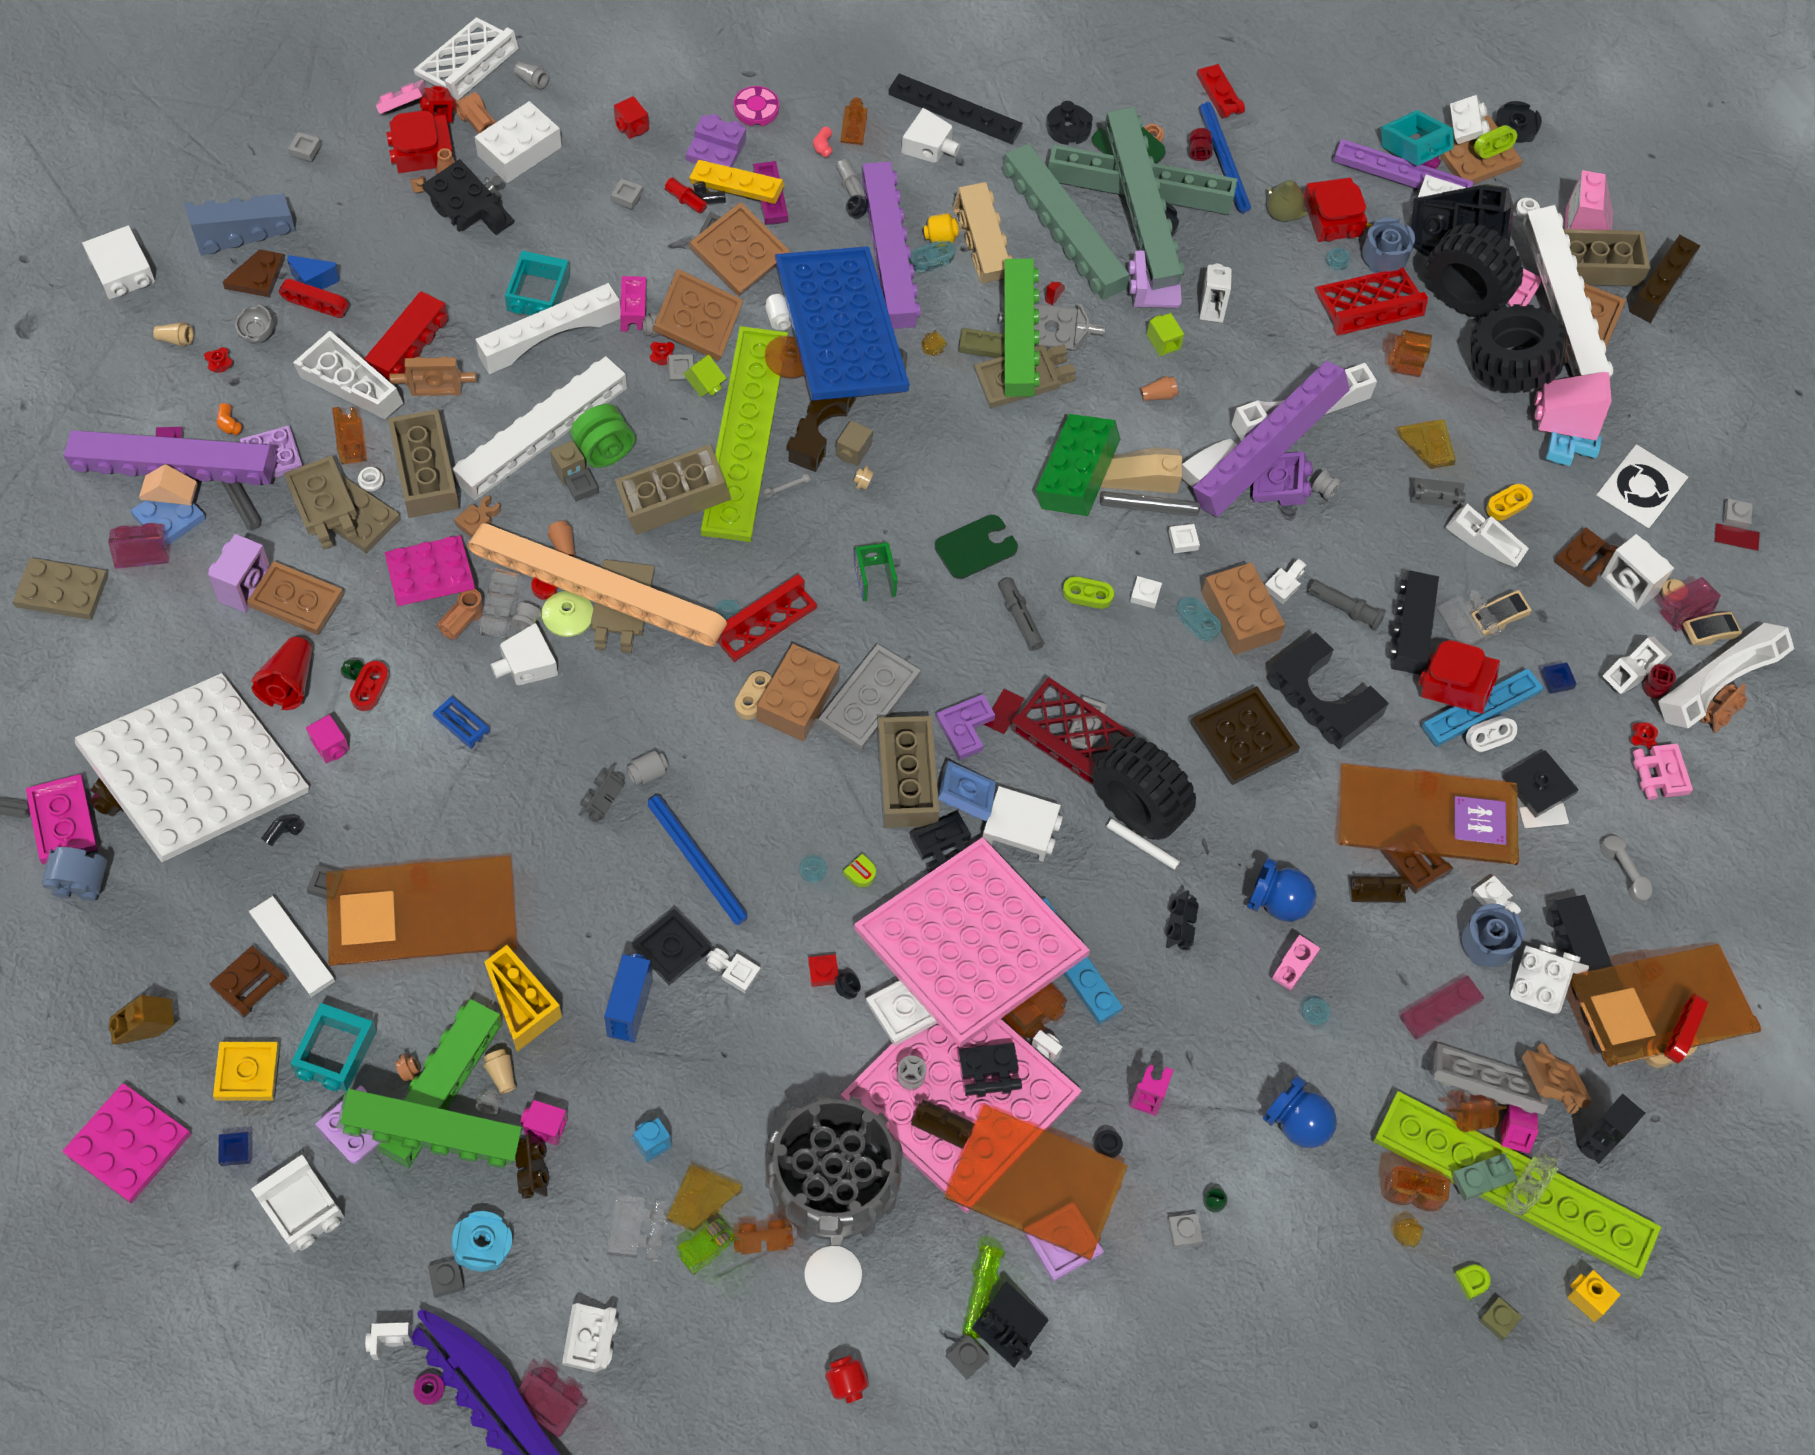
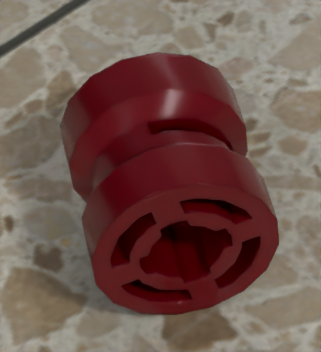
M1205 128L1192 130L1189 134V155L1193 160L1205 161L1213 153L1211 145L1212 133Z
M1664 664L1655 665L1643 681L1642 689L1644 693L1654 699L1663 698L1676 680L1674 670Z

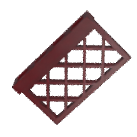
M1050 677L1046 679L1021 713H1017L1011 721V730L1093 787L1092 773L1096 763L1093 762L1092 754L1108 752L1113 747L1109 745L1108 734L1118 732L1124 737H1135L1126 728ZM1051 687L1059 692L1060 700L1045 702L1044 693ZM1075 703L1080 707L1081 715L1066 717L1064 705ZM1061 705L1063 717L1048 719L1046 708ZM1043 708L1045 720L1033 721L1027 717L1031 710ZM1086 719H1099L1102 721L1103 729L1088 731ZM1083 720L1084 732L1069 734L1067 722ZM1064 723L1066 735H1053L1050 733L1049 725ZM1104 735L1106 747L1091 749L1089 737ZM1086 737L1088 749L1077 751L1072 748L1070 739Z

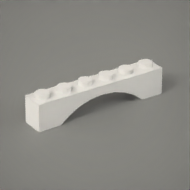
M609 283L476 338L478 357L489 374L512 365L529 348L556 333L578 327H602L620 319V300Z
M1366 363L1345 370L1350 390L1325 414L1371 398L1377 380ZM1258 400L1236 408L1232 427L1242 441L1283 401L1264 402Z
M1763 623L1659 700V706L1665 723L1690 728L1706 716L1710 701L1724 686L1752 670L1778 662L1794 650L1788 627Z

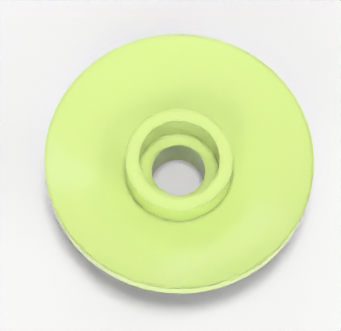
M561 591L549 597L544 603L542 620L545 627L555 635L562 637L576 636L589 628L593 605L589 599L568 591ZM571 608L569 611H564L563 609Z

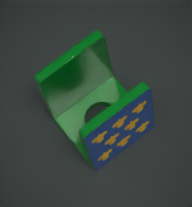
M889 542L855 547L854 566L863 602L867 601L868 582L864 567L884 564L891 596L896 597L898 580ZM869 553H878L877 556L872 558L865 557Z

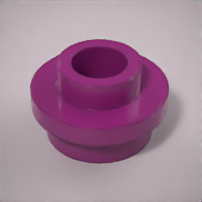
M430 1373L420 1376L413 1387L416 1400L423 1405L437 1403L442 1398L445 1390L442 1379ZM433 1384L434 1389L431 1393L426 1394L423 1392L425 1385Z

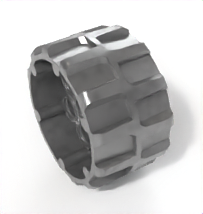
M826 1094L817 1096L816 1102L803 1108L792 1107L786 1112L785 1124L778 1132H773L770 1135L765 1168V1183L773 1200V1211L777 1218L789 1220L797 1228L798 1236L804 1240H808L813 1236L830 1240V1245L832 1246L841 1245L843 1239L860 1233L863 1237L872 1234L876 1223L885 1214H891L901 1183L903 1150L901 1143L894 1141L890 1134L889 1119L883 1113L876 1115L862 1106L860 1098L851 1096L850 1101L830 1099ZM830 1128L849 1131L843 1133L840 1138H836L834 1131ZM808 1134L810 1149H800L793 1154V1157L787 1156L789 1148L797 1140ZM819 1139H826L830 1142V1145L826 1148H820L815 1142ZM848 1143H855L859 1146V1149L855 1152H849L844 1146ZM870 1143L877 1149L884 1161L882 1169H876L872 1159L863 1157L865 1147L869 1146ZM801 1161H808L812 1164V1167L809 1170H801L797 1167V1164ZM830 1165H837L841 1168V1172L830 1174L826 1168ZM859 1169H865L869 1171L870 1176L862 1179L856 1176L855 1172ZM786 1170H792L793 1177L803 1183L802 1193L797 1194L796 1197L790 1193L782 1180L786 1177ZM874 1182L880 1183V1192L870 1202L861 1206L857 1201L858 1190L866 1191L874 1185ZM818 1187L823 1191V1194L819 1197H813L808 1193V1190ZM847 1191L853 1197L849 1201H841L837 1194ZM829 1201L832 1202L834 1209L840 1213H826L815 1209L822 1208Z

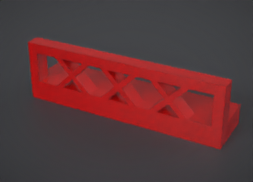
M797 574L726 620L727 626L717 643L734 662L817 609V604L805 591V581ZM799 597L807 604L802 609L791 608L792 602ZM775 613L786 614V619L781 623L770 621L771 616ZM755 626L766 627L765 633L761 636L750 635V629ZM733 640L745 641L744 647L736 652L730 647L729 643Z

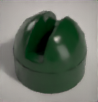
M357 659L346 660L341 667V674L348 680L356 681L364 664Z
M1219 1187L1210 1188L1204 1195V1206L1211 1212L1222 1211L1227 1204V1195L1224 1190ZM1211 1194L1222 1197L1223 1200L1209 1197V1195Z

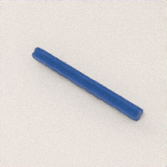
M1210 102L1201 104L1200 111L1207 129L1212 133V142L1226 177L1237 178L1234 194L1237 208L1240 213L1250 211L1249 199L1213 106Z
M659 795L648 800V807L734 924L740 925L747 920L745 910Z

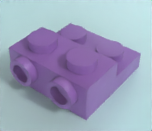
M711 114L710 116L702 115L694 130V139L686 152V160L693 163L703 160L733 168L746 142V128L738 121H732L731 123L723 121L716 114Z
M1305 452L1284 453L1254 482V502L1280 501L1281 506L1306 504V497H1311L1312 494L1311 483L1307 482V478L1312 476L1313 467L1312 462L1307 460Z

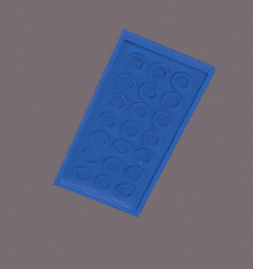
M869 246L775 254L776 268L811 401L909 391L910 384Z

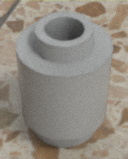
M652 751L631 761V765L627 766L626 770L635 786L639 784L644 786L666 775L665 769L668 768V763L662 753L658 755L656 751Z

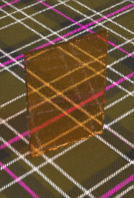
M984 1105L957 1169L952 1175L951 1183L944 1198L1091 1261L1096 1246L1101 1240L1103 1228L1118 1190L1121 1189V1183L1128 1165Z

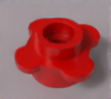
M672 342L651 343L652 354L650 355V360L658 365H667V356L672 355V351L675 349Z
M221 347L219 350L208 351L204 354V359L209 363V371L221 373L232 365V360L228 358L229 351L227 348Z
M1644 722L1635 723L1632 726L1634 735L1631 738V743L1633 745L1647 746L1648 749L1657 746L1655 739L1658 735V729L1654 725Z

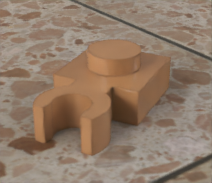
M489 495L481 500V505L478 508L471 504L454 519L455 525L470 538L473 537L482 523L491 525L489 517H494L501 511L499 503L493 507H487L491 504V497Z

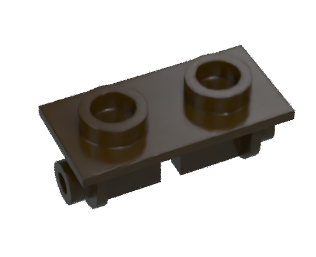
M1402 876L1349 877L1352 902L1406 903L1405 890H1408V880L1403 879Z
M924 1099L919 1103L915 1112L916 1115L911 1123L912 1126L961 1149L964 1148L975 1126V1123Z
M526 1134V1139L519 1140L515 1156L516 1168L526 1167V1171L517 1173L518 1193L522 1194L523 1199L534 1197V1192L547 1197L549 1178L544 1166L545 1146L541 1140L529 1134Z

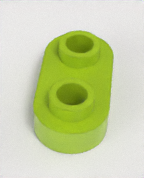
M1507 125L1487 132L1476 140L1474 152L1484 159L1502 153L1515 144L1517 132Z
M1071 577L1064 583L1063 596L1068 602L1104 609L1112 604L1114 589L1106 582L1082 577ZM1097 596H1102L1104 599H1098Z

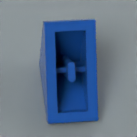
M288 255L287 260L291 275L296 281L322 290L339 282L340 276L336 262Z

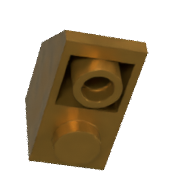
M140 995L109 1018L112 1044L118 1045L158 1037L174 1026L172 999Z

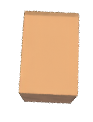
M165 464L145 475L139 498L140 500L192 505L197 481Z

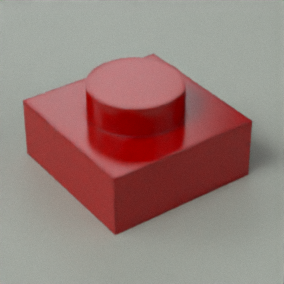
M836 954L808 957L811 987L835 985V978L838 975Z

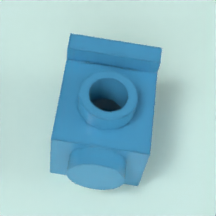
M659 1118L654 1121L647 1120L641 1123L633 1133L632 1140L646 1162L672 1148L671 1137Z

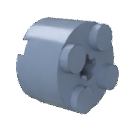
M1381 218L1374 222L1367 233L1362 248L1363 259L1369 265V269L1372 272L1395 271L1402 267L1405 268L1415 242V235L1410 226L1406 224L1405 227L1396 218Z
M55 847V851L52 849L49 851L42 886L53 890L52 895L56 897L69 898L70 894H78L80 899L96 901L97 895L100 893L107 860L98 854H95L94 859L86 855V851L82 849Z
M1487 904L1481 906L1472 915L1463 929L1462 945L1473 964L1477 966L1498 967L1504 965L1513 957L1525 935L1523 922L1514 911L1511 913L1505 909L1506 906L1500 904Z

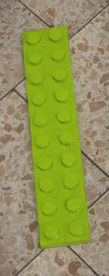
M739 327L715 453L731 500L704 510L701 536L745 542L752 541L788 341V332Z
M1399 1091L1395 1094L1373 1141L1455 1185L1456 1183L1452 1177L1454 1171L1505 1153L1518 1179L1514 1183L1479 1195L1478 1197L1636 1279L1642 1276L1661 1229V1226L1510 1148L1503 1147L1500 1143Z

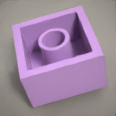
M234 534L230 542L224 545L221 556L217 562L210 566L208 576L218 602L244 613L248 611L247 600L270 567L262 544Z

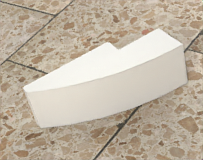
M1231 439L1223 440L1194 455L1182 464V479L1193 488L1237 444Z
M1469 504L1457 510L1445 527L1474 549L1512 567L1518 566L1529 549L1492 516L1485 519Z

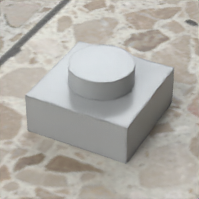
M298 132L288 148L289 155L311 162L321 146L320 138Z
M621 178L611 194V201L633 209L643 193V186Z
M693 354L667 356L669 381H688L683 373L694 365Z
M1728 499L1725 503L1723 524L1748 529L1752 522L1753 504Z
M1198 1214L1169 1217L1168 1225L1173 1249L1202 1245L1203 1238Z

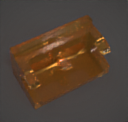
M333 407L336 444L341 465L367 461L361 417L358 418L356 408L350 407V414L344 415L340 407Z

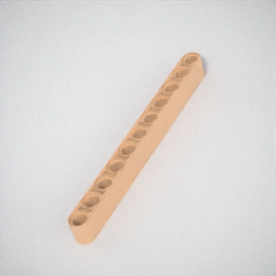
M482 523L467 544L469 550L481 558L532 578L536 577L540 581L709 647L715 646L727 626V621L724 617L716 612L486 523Z

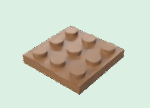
M1489 115L1485 116V120L1489 123L1490 131L1497 129L1498 127ZM1454 128V149L1440 155V158L1453 175L1474 181L1473 184L1519 168L1523 162L1513 147L1484 159L1474 152V145L1478 138L1457 144Z
M742 202L733 207L689 243V247L738 297L776 267L775 254L791 252Z
M677 269L652 330L706 356L709 354L711 358L719 361L733 329L743 299Z

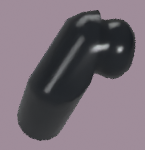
M697 181L694 183L693 193L707 204L726 203L725 191L710 192L706 189L705 182Z
M294 816L278 818L273 821L261 839L273 846L282 833L290 832L293 835H298L303 830V824Z

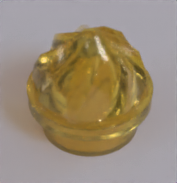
M935 330L931 334L927 333L922 341L923 351L928 355L935 356L943 353V348L947 346L944 338Z
M1403 1219L1395 1224L1394 1236L1402 1246L1408 1247L1409 1245L1416 1248L1424 1227L1417 1224V1220Z

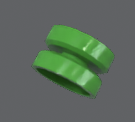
M611 404L597 405L588 409L575 420L570 429V437L581 450L585 461L595 468L607 467L618 462L628 454L635 443V434L624 421L620 411Z

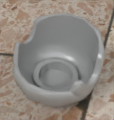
M257 304L256 307H245L237 316L235 322L238 336L248 343L265 341L272 334L274 327L269 310L260 304Z

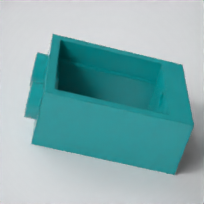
M1419 110L1381 126L1382 147L1416 166L1454 149L1453 128ZM1415 133L1423 135V137L1416 140L1409 136Z
M521 251L505 293L507 311L531 316L560 304L570 277L569 260ZM527 274L557 281L550 302L519 296Z
M320 1003L290 1063L295 1076L309 1083L312 1080L320 1082L324 1088L333 1092H338L339 1089L346 1092L350 1088L377 1032L373 1021ZM323 1025L358 1036L340 1074L305 1062Z

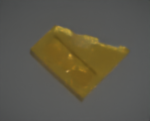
M1445 419L1398 427V436L1430 469L1455 465L1456 459Z
M691 1165L667 1216V1221L695 1232L705 1223L706 1219L718 1213L723 1208V1205L734 1196L737 1197L741 1194L742 1186Z

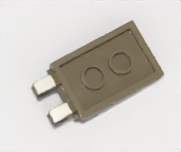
M1064 344L1047 350L1044 345L1034 347V351H1039V366H1035V372H1039L1040 386L1035 387V395L1059 389V386H1062V384L1065 385L1075 381L1074 374H1076L1073 364L1055 368L1056 365L1067 362L1066 355L1068 352ZM1005 356L974 364L975 373L990 408L1032 397H1005Z
M332 455L283 473L308 534L311 533L312 536L317 534L323 550L333 547L327 530L342 525L348 540L358 537L352 524V520L356 519L357 513Z
M603 560L602 569L652 588L655 573L653 565ZM595 602L590 623L591 630H596L594 642H596L595 649L606 650L608 634L612 632L622 634L620 640L621 652L631 653L634 636L643 635L645 621Z

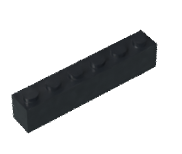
M1580 895L1555 900L1547 911V921L1555 931L1558 950L1563 955L1566 952L1581 957L1579 963L1589 966L1586 976L1573 973L1572 979L1575 984L1576 998L1582 1003L1585 1011V1022L1588 1027H1591L1595 1037L1594 1045L1597 1052L1601 1053L1603 1061L1635 1055L1643 1046L1642 1040L1611 1046L1589 999L1622 991L1586 896Z

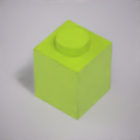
M1171 313L1156 316L1149 321L1147 337L1159 356L1181 349L1185 334Z
M709 354L683 373L700 397L707 393L710 396L714 395L722 388L720 383L727 379Z

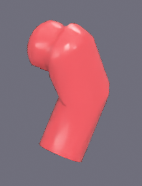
M826 126L820 130L813 140L816 152L820 153L824 158L832 153V148L828 145L827 141L832 135V131Z

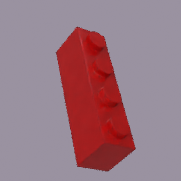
M420 291L364 360L389 382L390 373L404 374L405 358L419 357L425 345L430 344L433 340L434 334L447 323L446 304Z

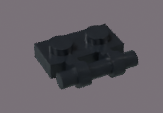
M957 813L911 833L910 839L922 860L933 857L935 862L926 865L927 871L930 873L966 849L964 842L971 839V833L961 815ZM952 847L955 848L956 853L944 857L942 851Z
M1014 1043L958 1049L962 1080L973 1079L974 1084L964 1085L965 1096L976 1095L979 1098L986 1097L988 1093L1001 1092L1004 1095L1011 1094L1013 1090L1022 1089L1021 1078L1010 1079L1008 1075L1018 1073L1019 1071ZM999 1076V1081L984 1082L983 1077Z

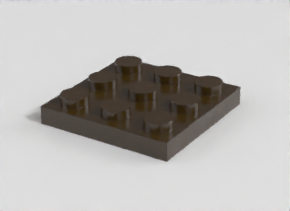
M1258 686L1191 718L1190 724L1232 785L1298 753L1300 749Z

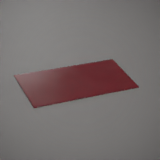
M1716 523L1715 542L1759 551L1760 532Z
M1003 689L992 708L995 720L983 725L1005 734L1025 698Z

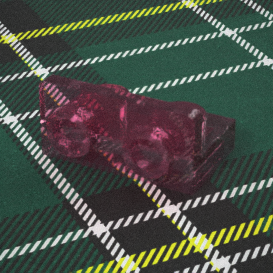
M146 523L142 526H119L111 529L108 543L114 568L168 563L169 557L164 539V524Z
M540 1366L529 1371L518 1389L536 1421L557 1437L564 1435L579 1409L585 1407L588 1402L582 1397V1392L578 1388L563 1383L558 1379V1374L548 1367Z

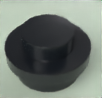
M861 195L852 196L846 204L848 214L854 219L863 216L868 209V200Z
M840 973L835 978V988L840 996L848 1000L857 996L861 985L853 973Z
M1112 1130L1101 1131L1094 1140L1096 1153L1105 1159L1117 1157L1123 1147L1121 1137Z

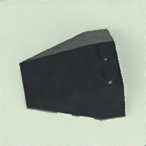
M1483 184L1414 198L1411 229L1415 235L1413 247L1429 255L1450 229L1463 224L1483 225L1488 230L1493 229L1498 232L1499 236L1502 238L1504 236L1508 239L1510 245L1514 204L1509 188Z

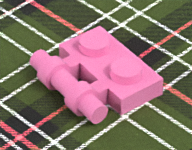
M1678 744L1653 746L1650 750L1651 756L1645 757L1643 749L1633 751L1635 758L1633 764L1635 770L1639 771L1642 780L1640 786L1642 791L1646 793L1648 800L1658 798L1656 789L1662 788L1664 797L1690 795L1693 791ZM1655 767L1658 777L1652 778L1649 768Z

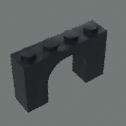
M1315 632L1271 666L1267 679L1274 689L1279 690L1287 698L1292 707L1297 708L1305 716L1309 724L1316 726L1324 734L1325 739L1340 750L1381 718L1389 703L1371 685L1351 701L1344 704H1329L1317 698L1309 687L1308 678L1329 662L1334 649Z

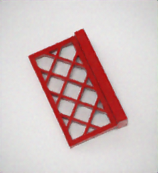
M1403 267L1395 271H1383L1317 286L1315 291L1334 322L1333 330L1337 336L1424 316L1428 302L1426 293H1419ZM1400 276L1402 283L1392 281L1390 278ZM1376 282L1382 285L1379 289L1368 284ZM1388 286L1397 289V292L1394 294L1385 291L1384 288ZM1354 287L1360 289V291L1355 293L1346 289ZM1366 291L1376 296L1373 299L1362 294ZM1403 291L1411 295L1400 296V293ZM1332 292L1338 294L1337 298H1333L1327 296L1325 293ZM1344 296L1354 301L1351 304L1340 299ZM1380 296L1390 299L1386 301H1378ZM1358 301L1368 304L1360 307L1356 306ZM1337 306L1346 310L1336 312L1335 308Z

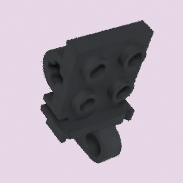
M461 159L423 183V190L430 196L434 209L442 217L448 216L453 226L457 224L458 232L463 231L479 219L495 235L514 223V219L501 205L497 194L494 192L491 196V192Z

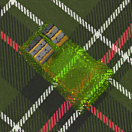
M717 1219L689 1241L685 1240L677 1246V1256L694 1276L730 1246L735 1240V1236L721 1219Z

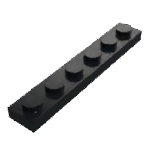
M900 73L889 88L888 95L924 108L932 113L1012 145L1022 130V122Z

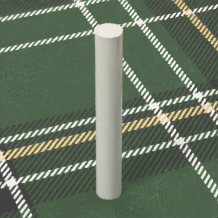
M1111 819L1109 821L1108 829L1173 870H1176L1180 864L1178 859L1116 820Z

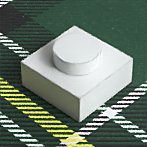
M1194 524L1172 526L1169 528L1168 533L1174 553L1199 550L1200 544Z
M1137 576L1130 602L1155 609L1162 583Z
M1041 1030L1035 1035L1031 1045L1051 1064L1057 1061L1063 1048L1055 1036L1049 1033L1045 1034Z

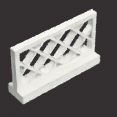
M476 17L414 69V73L435 86L448 88L451 97H454L455 101H457L519 49L514 30L507 27L503 31ZM477 27L484 30L483 32L471 33ZM495 37L492 41H488V38ZM484 39V42L472 44V40ZM468 41V45L456 46L459 42ZM480 50L476 54L472 55V51ZM468 52L466 56L456 57V53ZM452 54V58L440 59L444 55ZM464 63L461 67L456 68V64ZM441 66H453L452 69L440 70ZM436 67V71L425 72L428 68ZM447 76H449V77H448L447 79H445L444 81L441 80V77H447Z

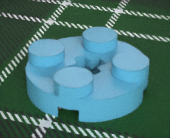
M476 1211L469 1214L462 1221L460 1220L456 1224L451 1238V1248L455 1255L456 1263L479 1272L498 1269L509 1255L512 1245V1233L509 1227L507 1229L501 1217L488 1211ZM479 1235L485 1236V1241L490 1242V1244L479 1247L474 1243V1240H477Z

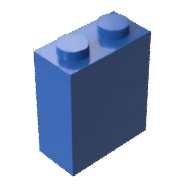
M622 955L604 1015L607 1037L632 1043L636 1041L653 982L651 961L642 955Z

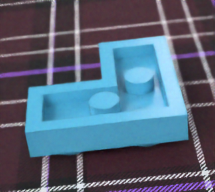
M1551 432L1546 459L1568 466L1572 463L1574 452L1597 459L1602 437L1598 436L1597 440Z

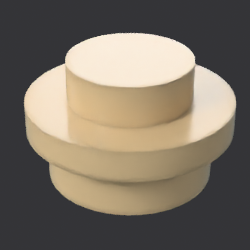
M866 465L863 470L858 468L853 482L857 483L856 489L858 490L860 488L867 489L874 473Z
M1670 579L1665 582L1661 592L1665 601L1676 604L1686 598L1688 590L1683 582Z

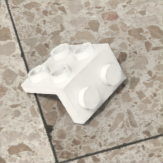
M1540 944L1539 949L1526 946L1510 993L1511 998L1547 1012L1558 1014L1562 1009L1573 973L1586 976L1589 966L1579 963L1581 957L1566 952L1561 957L1555 955L1557 949Z

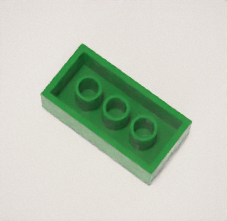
M1075 414L1068 415L1036 488L1041 509L1089 516L1121 440L1116 420Z

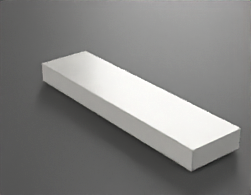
M273 896L249 911L251 917L310 997H313L335 982L333 976Z

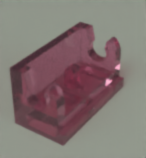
M1701 577L1664 597L1662 603L1667 609L1661 610V614L1673 627L1672 629L1677 632L1684 628L1683 623L1685 621L1706 616L1715 611L1721 595Z

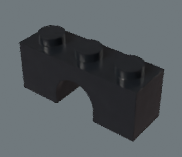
M1622 1094L1582 1137L1577 1145L1586 1157L1600 1163L1646 1113Z

